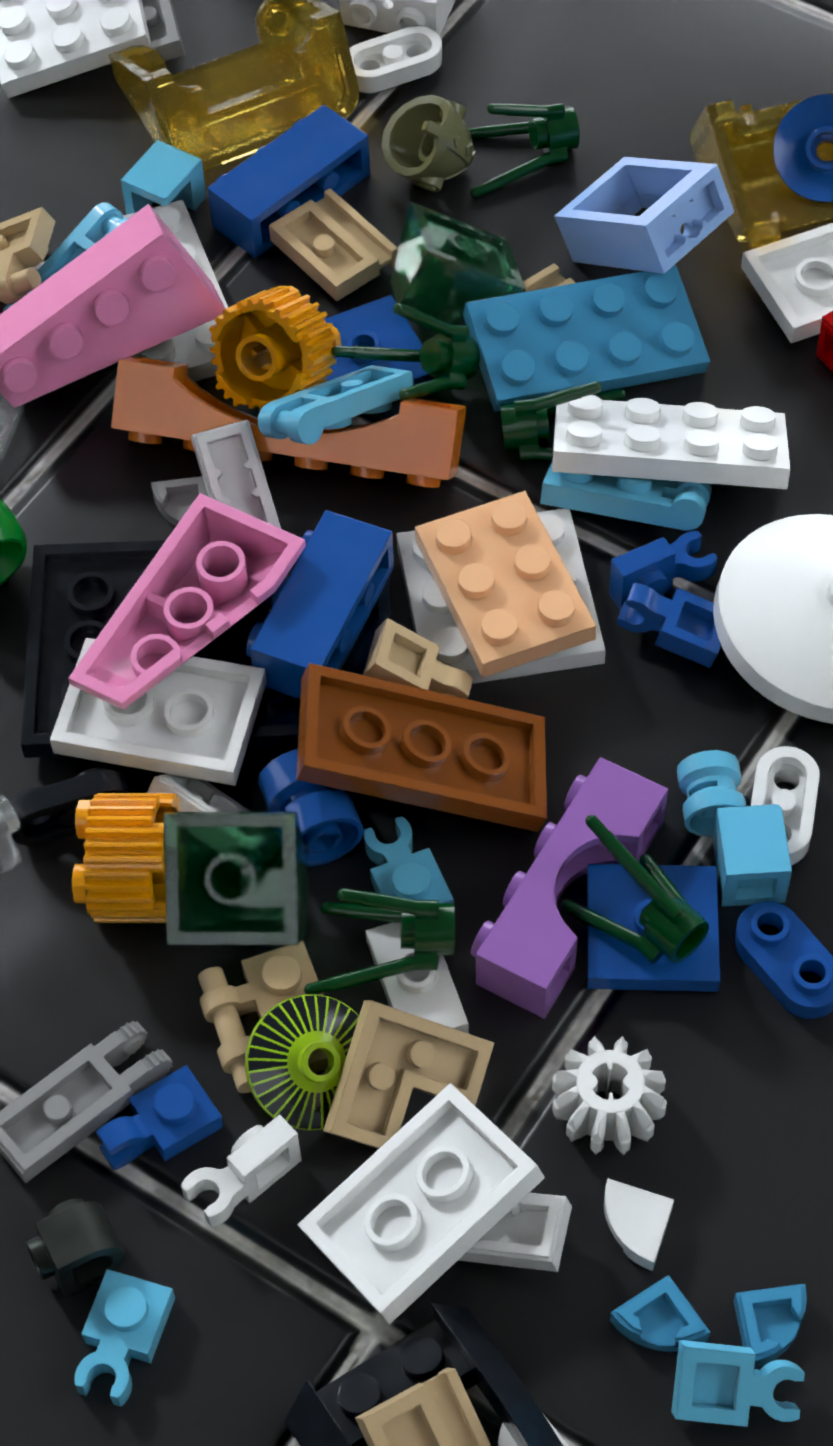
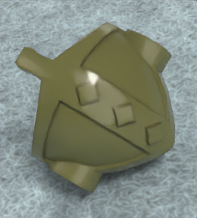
M435 95L420 96L403 104L390 117L383 130L381 149L385 162L395 173L413 180L416 186L428 191L440 192L444 180L455 177L465 171L475 158L476 151H474L472 138L464 121L467 111L466 107Z

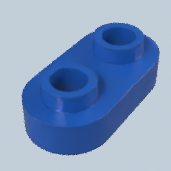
M763 901L747 907L738 918L734 937L735 948L740 958L789 1013L804 1019H817L833 1011V956L798 916L785 905L772 901ZM762 925L774 926L780 933L766 935L759 930V927ZM804 972H813L819 975L822 981L819 983H808L800 975Z

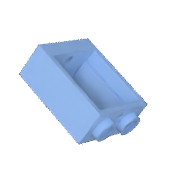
M623 157L554 217L573 262L665 274L734 213V209L717 164ZM642 208H648L640 216H634ZM682 225H684V232H683V234H681V231H680Z

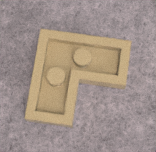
M364 1000L323 1131L379 1149L401 1129L413 1089L437 1096L451 1083L476 1106L494 1042L372 1000Z

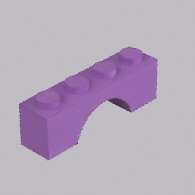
M602 757L598 759L588 777L581 774L577 776L564 802L566 812L557 825L549 822L545 826L534 849L535 861L527 873L518 871L514 875L503 897V906L505 908L496 923L489 920L486 921L473 942L471 956L476 958V985L543 1019L546 1018L576 968L578 937L563 921L556 904L561 894L573 881L587 874L588 864H620L586 825V817L595 815L635 859L640 862V856L645 854L665 821L668 788Z

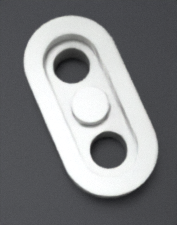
M411 26L358 43L349 48L344 55L345 81L356 91L376 93L428 76L441 66L442 40L430 28Z
M783 746L769 750L758 761L750 806L771 804L781 806L790 862L793 865L799 862L809 849L820 773L817 763L808 753L795 747ZM787 782L795 788L792 790L780 789L776 784Z

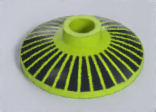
M317 994L299 995L276 1004L257 1022L249 1037L246 1048L245 1072L248 1085L255 1100L273 1119L280 1114L292 1128L301 1130L324 1129L359 1015L351 1007L329 996ZM315 1049L325 1052L328 1058V1066L320 1075L314 1074L308 1065L309 1056Z

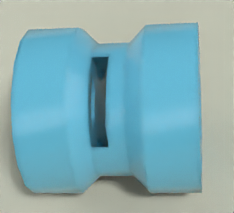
M720 750L702 751L686 757L677 766L679 789L687 796V800L683 803L682 811L684 824L689 832L697 836L713 837L717 808L746 806L744 796L737 791L742 777L739 761L735 755Z

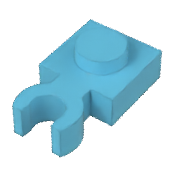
M403 816L395 818L398 840L394 843L385 844L380 842L376 838L372 827L364 829L366 854L372 862L380 865L370 869L371 883L376 893L413 900H439V903H454V899L430 848L412 854V828Z
M106 1269L81 1333L84 1343L97 1347V1350L83 1358L76 1369L74 1382L80 1395H88L92 1381L96 1376L102 1373H110L116 1377L110 1392L112 1403L119 1407L125 1404L132 1391V1377L128 1369L131 1358L151 1364L175 1301L173 1288Z
M679 1340L671 1413L677 1420L748 1427L750 1406L762 1407L775 1420L781 1422L796 1421L800 1419V1409L795 1403L774 1400L773 1392L776 1385L783 1380L804 1381L805 1373L797 1364L788 1360H774L767 1363L760 1370L754 1369L756 1354L751 1347Z

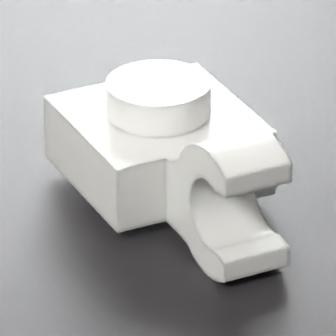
M280 1114L265 1127L256 1125L250 1128L233 1145L231 1154L226 1157L227 1167L223 1169L212 1167L199 1168L191 1172L184 1179L181 1185L184 1198L190 1202L203 1191L212 1190L219 1194L218 1199L204 1210V1215L210 1227L222 1224L230 1217L234 1208L243 1199H246L250 1204L302 1161L298 1133Z

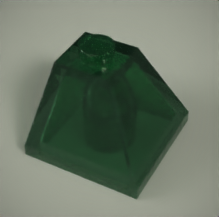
M411 202L406 213L391 278L396 303L417 309L452 325L464 320L463 311L466 302L526 291L507 239Z
M165 812L163 814L167 945H298L308 931L307 863L297 812Z

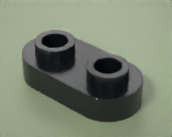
M95 767L83 771L74 778L47 786H31L21 790L4 811L12 840L20 845L36 846L76 834L75 812L78 801L94 799V795L97 793H131L125 776L116 770Z

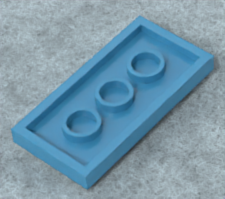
M677 265L671 267L665 274L642 271L466 302L463 311L466 326L469 328V335L477 342L479 348V367L494 412L500 411V404L534 399L596 381L601 383L602 390L600 392L705 373L711 362Z

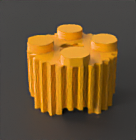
M278 286L269 290L265 289L222 311L223 314L214 319L216 324L209 328V331L212 333V343L215 342V345L210 347V352L214 353L216 357L211 360V363L218 366V370L215 372L218 383L215 387L217 390L223 389L225 391L223 397L225 399L231 397L235 407L242 404L248 405L249 409L259 407V410H261L269 402L326 382V377L333 373L330 367L336 364L337 361L331 354V349L334 346H341V336L338 329L332 323H326L325 318L328 315L326 311L321 313L318 311L320 304L318 302L311 304L310 296L306 294L301 297L299 290L293 286Z
M97 793L94 795V799L78 801L75 812V829L78 839H85V855L83 857L84 864L74 865L72 893L75 903H86L87 913L91 915L94 922L174 923L176 908H171L168 898H170V892H182L185 873L184 844H178L176 833L172 832V827H170V816H180V800L177 798V794Z

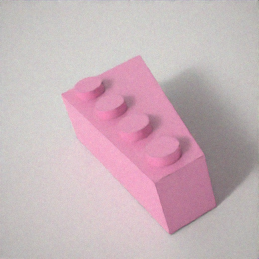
M149 204L0 314V394L13 408L118 362V359L131 357L212 321L217 316L223 314L222 311L225 307L211 280Z

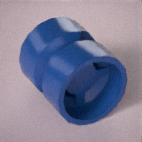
M294 749L268 763L261 771L257 783L271 818L278 821L274 826L288 861L296 866L305 867L326 864L353 850L361 841L364 829L350 795L345 793V790L296 780L298 749Z

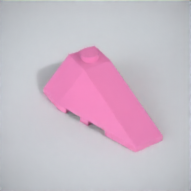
M199 493L68 677L70 685L124 710L275 593L305 549V539Z

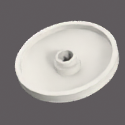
M808 514L786 517L755 530L732 551L725 563L715 591L713 605L714 624L723 651L737 672L750 686L776 705L792 713L812 720L833 724V515Z

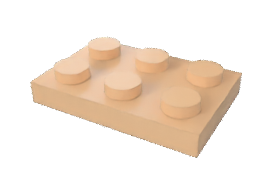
M526 491L415 526V541L482 678L596 640V624Z

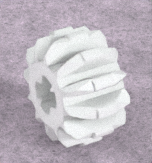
M595 1036L588 1043V1056L570 1049L569 1053L565 1056L564 1066L566 1070L557 1071L552 1080V1090L558 1095L553 1100L552 1111L554 1117H556V1120L568 1121L566 1135L569 1137L570 1142L580 1139L587 1134L590 1135V1149L595 1155L604 1148V1140L613 1141L616 1148L623 1155L630 1150L631 1135L648 1142L654 1134L655 1125L652 1120H661L665 1116L667 1101L660 1095L665 1090L666 1083L663 1071L649 1070L652 1056L649 1054L648 1049L629 1056L627 1054L628 1043L623 1036L614 1044V1050H605L602 1043ZM604 1092L608 1100L599 1097L597 1093ZM611 1092L617 1093L621 1098L614 1100L613 1093Z

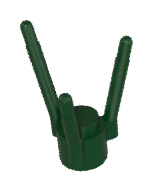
M563 103L551 105L489 104L487 111L490 114L533 118H530L529 122L468 128L471 138L529 133L534 150L542 149L545 154L487 180L485 183L472 188L470 194L474 198L480 197L545 166L568 161L567 150L578 148L580 143L579 122L572 106L565 107Z
M396 303L393 306L395 314L439 333L432 339L426 340L421 350L365 346H334L331 349V354L334 357L420 363L423 370L435 379L401 389L399 391V398L402 400L418 398L446 389L463 390L466 388L467 380H470L475 375L480 362L477 342L472 337H469V328L467 326L448 324L401 303Z
M596 381L534 399L500 404L505 450L519 449L521 461L535 459L552 461L553 448L539 446V440L550 439L548 416L555 415L557 405L581 399L588 395H595L602 400L618 401L626 397V391L624 389H615L600 392L602 385Z
M595 815L587 816L585 819L586 825L652 899L639 918V923L644 927V936L568 899L562 901L561 909L580 921L637 949L652 964L656 963L663 954L672 963L681 962L689 957L703 942L708 933L709 924L704 920V917L688 904L649 854H642L639 863Z
M341 888L337 893L338 899L349 903L325 902L321 905V912L323 914L400 923L401 949H413L414 955L306 984L304 992L306 995H319L414 970H437L438 955H454V903H439V900H413L369 891Z

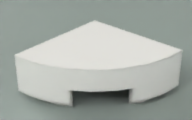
M608 1178L604 1196V1215L608 1226L627 1257L636 1264L653 1271L671 1216L674 1199Z

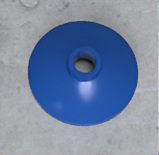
M820 94L799 102L784 116L775 134L773 156L779 176L794 193L810 201L831 203L833 202V160H821L817 156L816 151L824 143L833 145V94Z

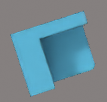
M159 140L148 149L121 179L126 215L138 212L147 204L151 206L153 202L167 206L171 201L183 200L187 208L195 211L206 199L202 159Z
M771 804L717 808L712 842L715 865L717 867L721 907L752 905L763 901L785 903L792 869L781 806Z

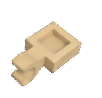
M389 618L376 629L364 669V676L464 699L469 697L473 678L465 671L447 666L436 660L440 647L437 644Z

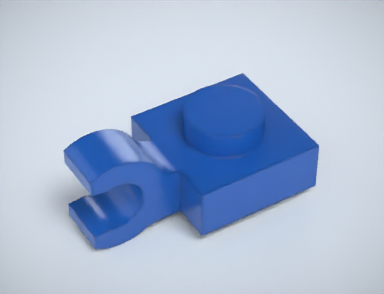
M699 531L687 532L672 544H669L664 537L611 559L609 595L619 610H621L624 601H627L633 583L646 585L663 596L666 591L672 589L673 578L680 577L698 582L712 577L716 572L718 557L715 553L703 558L689 556L700 550L702 535Z
M633 583L627 601H624L616 621L620 627L637 633L650 630L659 631L654 645L708 668L712 666L721 647L714 624L713 602L678 587L672 598L669 599L646 585Z
M185 1065L130 1097V1110L134 1116L116 1118L103 1125L96 1133L103 1143L99 1146V1149L114 1171L126 1166L154 1146L163 1160L167 1161L223 1128L221 1114L189 1067Z

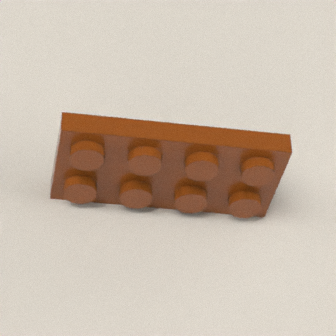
M309 663L301 677L296 780L538 832L547 819L545 717Z

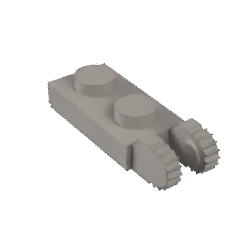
M138 1021L127 1022L118 1031H114L95 1046L90 1043L0 1111V1153L25 1183L29 1182L129 1105L130 1097L163 1079L170 1072V1068L173 1067V1061L163 1049L152 1051L120 1075L113 1069V1067L119 1066L126 1061L130 1055L135 1054L138 1049H141L140 1047L148 1038L146 1036L148 1034Z

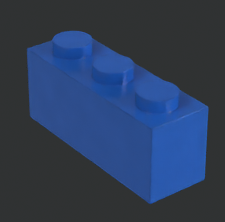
M323 104L307 117L298 120L290 129L268 145L260 147L251 157L230 172L221 175L212 185L207 187L212 226L256 259L275 245L270 241L269 225L309 200H313L316 203L323 199L324 191L329 188L341 196L370 175L368 135Z
M325 510L315 530H307L302 538L306 542L305 549L297 559V563L290 576H286L275 593H273L272 609L265 622L259 621L254 625L247 641L246 655L251 657L252 666L265 669L266 688L300 699L301 677L309 663L338 670L342 669L394 569L392 531Z

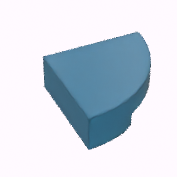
M669 1275L622 1304L610 1314V1322L621 1334L636 1344L649 1349L676 1352L678 1351L679 1340L709 1341V1329Z
M805 1284L735 1293L733 1303L742 1346L751 1347L755 1352L754 1368L764 1366L777 1359L795 1340L806 1310L807 1296Z

